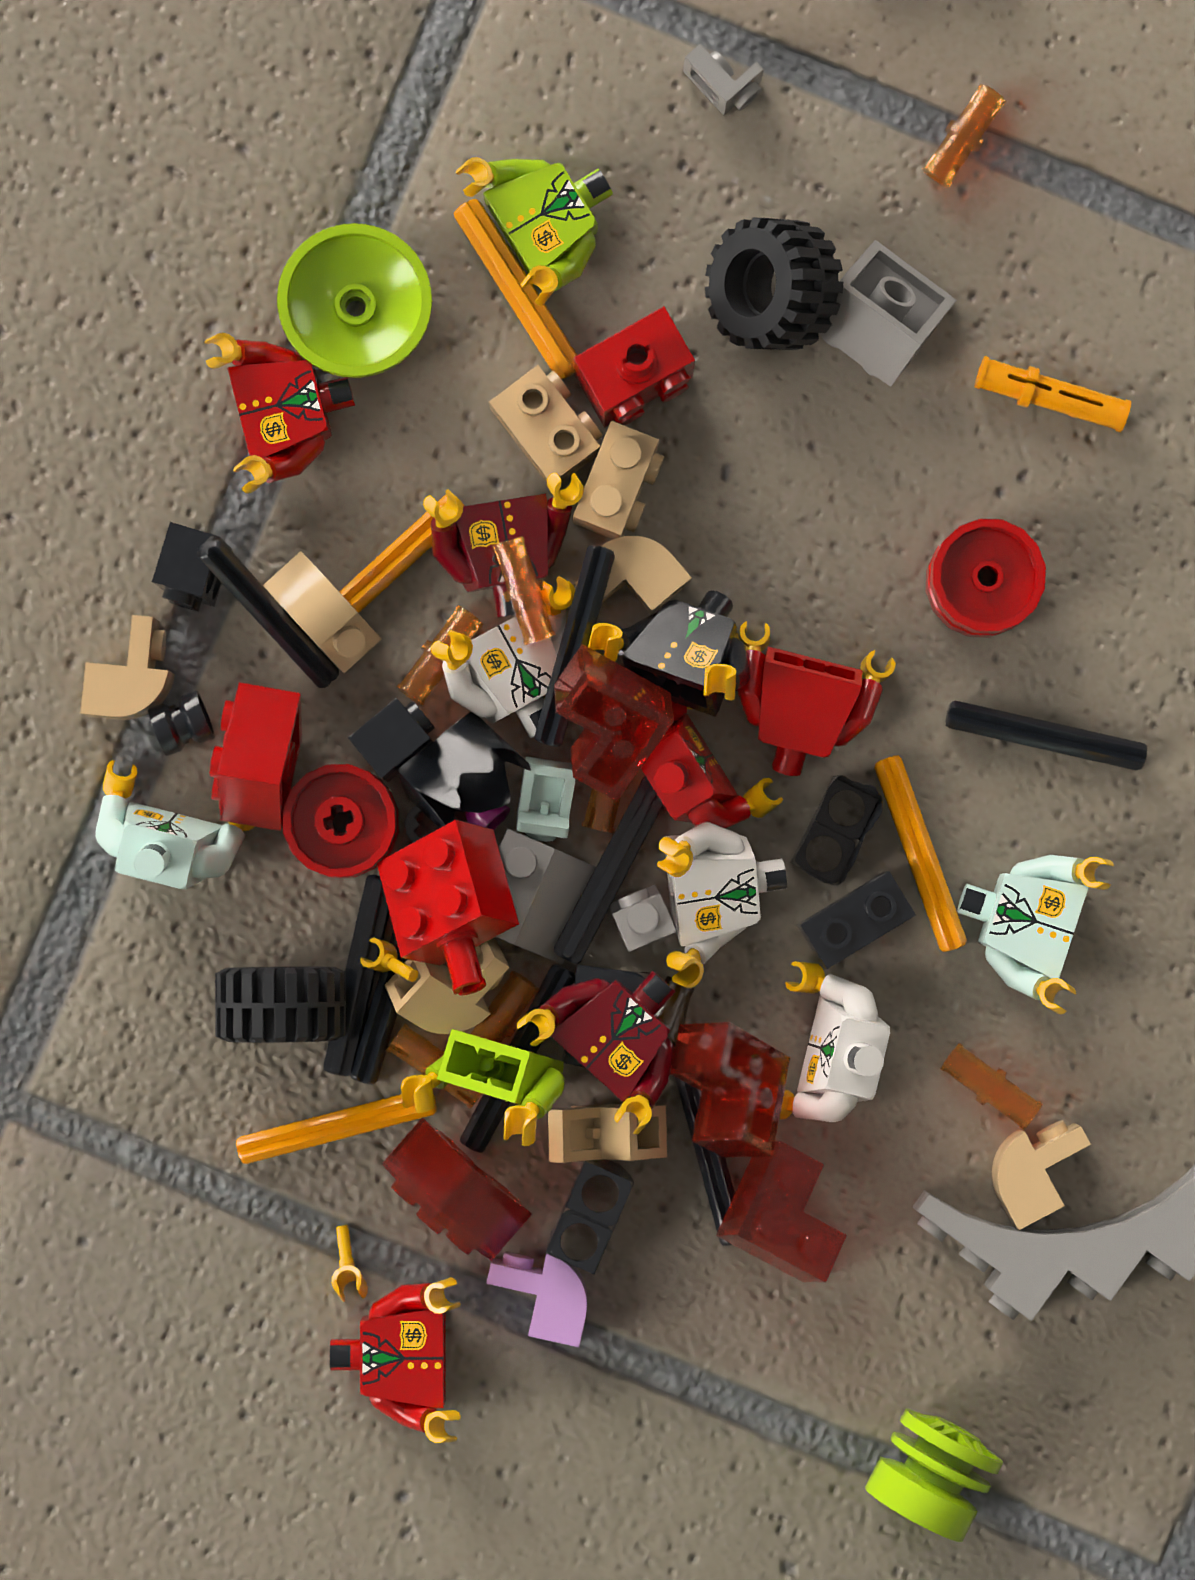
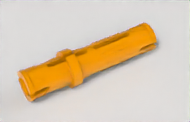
M984 356L974 388H981L1017 399V405L1027 408L1029 404L1066 414L1070 417L1115 429V431L1120 433L1124 429L1131 408L1130 400H1122L1082 386L1039 374L1040 369L1029 366L1025 370L992 360L987 356Z

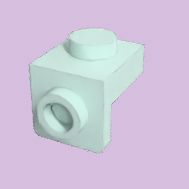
M526 757L525 760L529 763L531 771L524 769L517 809V831L524 832L527 837L537 841H553L556 837L568 838L569 816L577 774V764Z

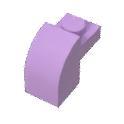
M504 1252L503 1260L492 1258L486 1284L537 1295L528 1336L579 1347L587 1312V1290L583 1277L576 1266L549 1254L545 1256L543 1269L533 1267V1258L516 1253Z

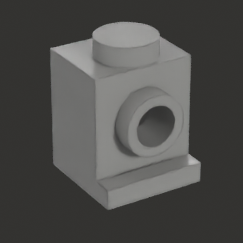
M656 885L612 902L610 906L628 952L677 932Z

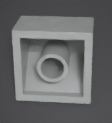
M874 240L839 280V282H844L843 293H838L836 302L841 304L838 314L830 316L829 319L832 326L827 333L819 334L826 343L839 348L862 365L869 375L881 379L891 387L957 300L885 246Z
M507 828L499 847V852L519 925L496 937L563 964L565 959L554 952V946L596 867Z

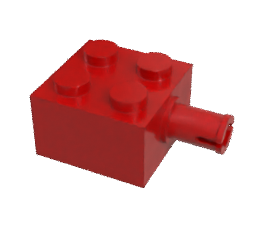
M665 306L573 357L574 376L604 428L611 421L625 426L641 417L645 413L643 407L650 401L660 397L662 402L665 403L689 389L687 382L693 378L695 359Z
M454 820L377 862V867L401 958L438 966L447 962L453 984V993L463 996L476 993L486 987V981L482 975L475 947L519 925L494 830Z

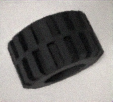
M752 217V220L743 219L737 222L735 229H727L721 235L723 243L722 245L715 244L711 252L714 258L712 265H707L705 276H709V286L705 287V298H710L712 305L708 308L711 319L719 320L717 329L722 336H730L731 343L736 346H745L746 349L799 350L803 349L804 345H813L819 341L818 333H827L832 326L829 319L830 316L838 314L841 304L836 301L838 293H843L844 282H839L838 273L843 271L841 260L834 259L833 254L836 248L831 240H824L825 232L818 227L810 226V223L805 221ZM775 271L776 287L774 296H772V278Z
M337 967L225 968L215 973V1036L226 1042L334 1041L346 1035V972Z

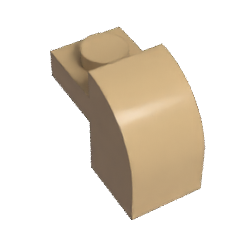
M623 536L602 545V547L611 549L615 555L602 604L626 585L650 615H652L691 582L692 577L663 545L652 539L641 536Z
M302 551L295 555L263 585L343 673L348 671L381 640V637Z
M132 615L127 666L85 663L80 714L88 717L117 720L136 719L149 714V708L160 705L166 699L172 688L175 674L168 670L155 669L156 660L163 661L166 651V630H159L160 621L154 617Z
M492 938L475 947L482 975L486 981V987L469 995L460 996L453 993L449 969L444 964L438 966L408 959L405 964L418 971L417 980L410 982L395 973L385 984L396 1013L418 1027L437 1034H450L451 1029L462 1032L481 1023L490 1015L483 996L500 983L504 973L510 968L497 940Z
M622 1104L571 1106V1108L551 1109L548 1112L549 1162L567 1163L599 1159L634 1161L667 1157L666 1105H654L651 1109L652 1116L650 1121L639 1134H633L639 1125V1120L634 1113L625 1112L618 1123L615 1122V1113Z
M1064 1120L1053 1123L1036 1134L1039 1142L1033 1145L1026 1132L1017 1129L1000 1145L992 1165V1182L998 1200L1012 1226L1017 1230H1021L1065 1206L1045 1169L1091 1145L1080 1125L1072 1123L1066 1126Z

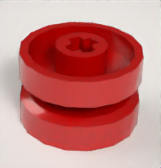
M980 518L959 526L936 548L926 569L925 591L933 612L948 628L967 637L990 638L1010 631L1036 609L1045 590L1046 565L1038 544L1024 529L1003 519ZM985 569L989 570L994 575L989 582L994 585H982L978 580V574Z
M326 764L306 773L290 790L282 810L283 834L291 853L308 869L328 877H359L377 869V862L385 859L393 852L400 834V810L391 790L371 772L351 764ZM341 812L350 814L353 819L352 823L346 825V832H340L334 826V818Z

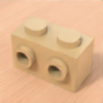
M537 365L490 400V410L544 481L547 483L548 476L551 473L557 472L562 483L597 457L600 445L596 440L602 437V433L585 411L577 416L566 402L571 393L561 378L554 371L546 375L540 366Z
M611 421L584 487L583 496L579 500L574 512L573 524L610 539L623 537L625 530L635 532L645 507V503L637 501L644 482L654 485L664 460V456L656 453L659 439Z

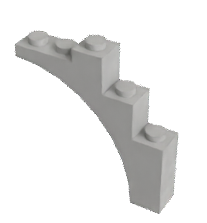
M1195 1164L1182 1178L1153 1200L1118 1217L1075 1228L1040 1230L1023 1228L1017 1230L1014 1226L996 1224L959 1211L925 1190L912 1206L923 1215L917 1224L941 1242H943L948 1234L964 1245L959 1255L982 1272H985L989 1265L995 1268L984 1283L994 1293L988 1302L1012 1320H1015L1017 1315L1021 1313L1032 1321L1068 1270L1073 1274L1067 1282L1082 1294L1093 1300L1099 1292L1110 1301L1146 1252H1149L1151 1255L1145 1263L1170 1281L1176 1273L1188 1281L1195 1275Z

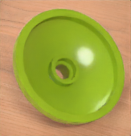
M351 223L332 226L317 232L305 240L293 252L279 280L277 307L283 331L301 357L324 372L341 377L361 378L374 376L394 368L409 357L417 348L430 321L432 294L427 272L417 254L407 243L385 229L367 224ZM352 301H360L366 306V309L362 315L352 316L346 311L348 304Z

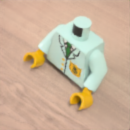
M115 760L108 763L103 782V791L106 796L102 799L96 827V839L98 844L109 855L117 857L114 871L178 889H188L206 878L220 877L229 870L245 838L243 831H249L255 826L232 822L220 825L134 802L128 803L126 799L133 793L137 777V767L132 764L130 775L123 777L113 772Z
M1046 855L1019 862L1012 868L1010 874H1000L994 892L970 884L965 885L958 904L957 913L984 922L978 942L986 946L985 956L987 962L1007 986L1035 1000H1041L1046 1007L1057 1014L1067 1012L1054 1003V997L1060 990L1066 989L1075 995L1076 990L1062 979H1059L1088 888L1106 890L1111 886L1108 883L1097 882L1095 879V871L1098 866L1102 864L1114 866L1111 860L1100 857H1089L1084 860L1075 857Z

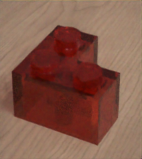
M582 644L554 684L556 713L584 728L571 747L573 778L618 801L674 722L671 693Z
M731 1022L680 1024L670 1074L702 1091L698 1113L695 1118L692 1141L721 1157H772L791 1057Z
M423 1117L382 1163L385 1169L396 1179L392 1183L391 1188L411 1206L414 1207L416 1203L421 1206L416 1213L420 1220L437 1234H440L444 1228L447 1229L448 1232L445 1234L447 1238L467 1255L475 1249L492 1261L532 1215L506 1186L477 1166L449 1136Z
M782 1141L761 1142L757 1144L716 1234L717 1237L802 1282L826 1283L847 1235L803 1212L824 1164Z

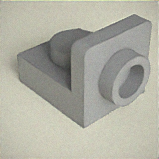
M699 44L685 56L683 72L723 116L734 106L739 110L744 109L762 91L758 84L762 80L764 69L758 62L754 63L734 81L731 78L734 75L733 69L717 51L709 54Z

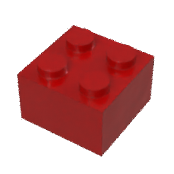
M239 682L235 700H226L221 718V731H225L223 747L215 746L211 757L209 775L214 777L211 799L219 801L221 821L282 831V810L292 787L302 743L301 693Z

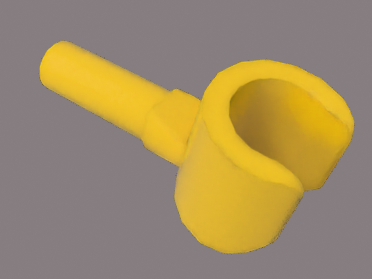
M374 937L369 940L371 943L378 945L380 954L374 962L361 957L360 963L364 967L379 972L393 971L410 982L417 980L418 971L397 959L395 946Z
M338 1226L336 1231L340 1268L332 1276V1286L339 1298L345 1302L344 1287L349 1282L356 1281L358 1293L364 1299L368 1294V1285L361 1272L355 1267L354 1258L352 1257L349 1226Z

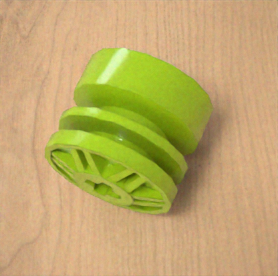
M905 1409L900 1419L901 1423L919 1436L917 1439H914L900 1432H893L890 1438L892 1443L908 1457L904 1463L880 1457L865 1489L875 1499L912 1522L947 1539L963 1542L978 1513L972 1503L960 1495L963 1487L977 1492L988 1493L991 1488L990 1483L972 1471L974 1466L989 1473L998 1474L1004 1462L989 1451L979 1438L956 1424L939 1416L925 1415L912 1409Z

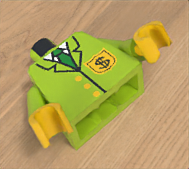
M472 157L456 170V174L468 173L475 180V182H472L463 190L466 196L472 197L484 187L490 188L483 192L485 205L528 274L521 283V287L525 288L529 284H534L542 290L534 301L537 305H544L554 291L561 289L582 275L596 247L594 236L598 232V223L590 208L613 195L607 180L599 169H596L573 183L561 163L550 165L541 159H505L486 162L482 158Z
M451 1029L444 1055L426 1068V1075H413L402 1080L403 1108L406 1109L415 1105L417 1113L428 1112L435 1107L433 1088L443 1089L449 1083L521 1105L509 1107L505 1111L504 1140L507 1141L512 1135L522 1134V1146H530L536 1141V1120L543 1118L563 1094L565 1089V1078L562 1074L564 1062Z

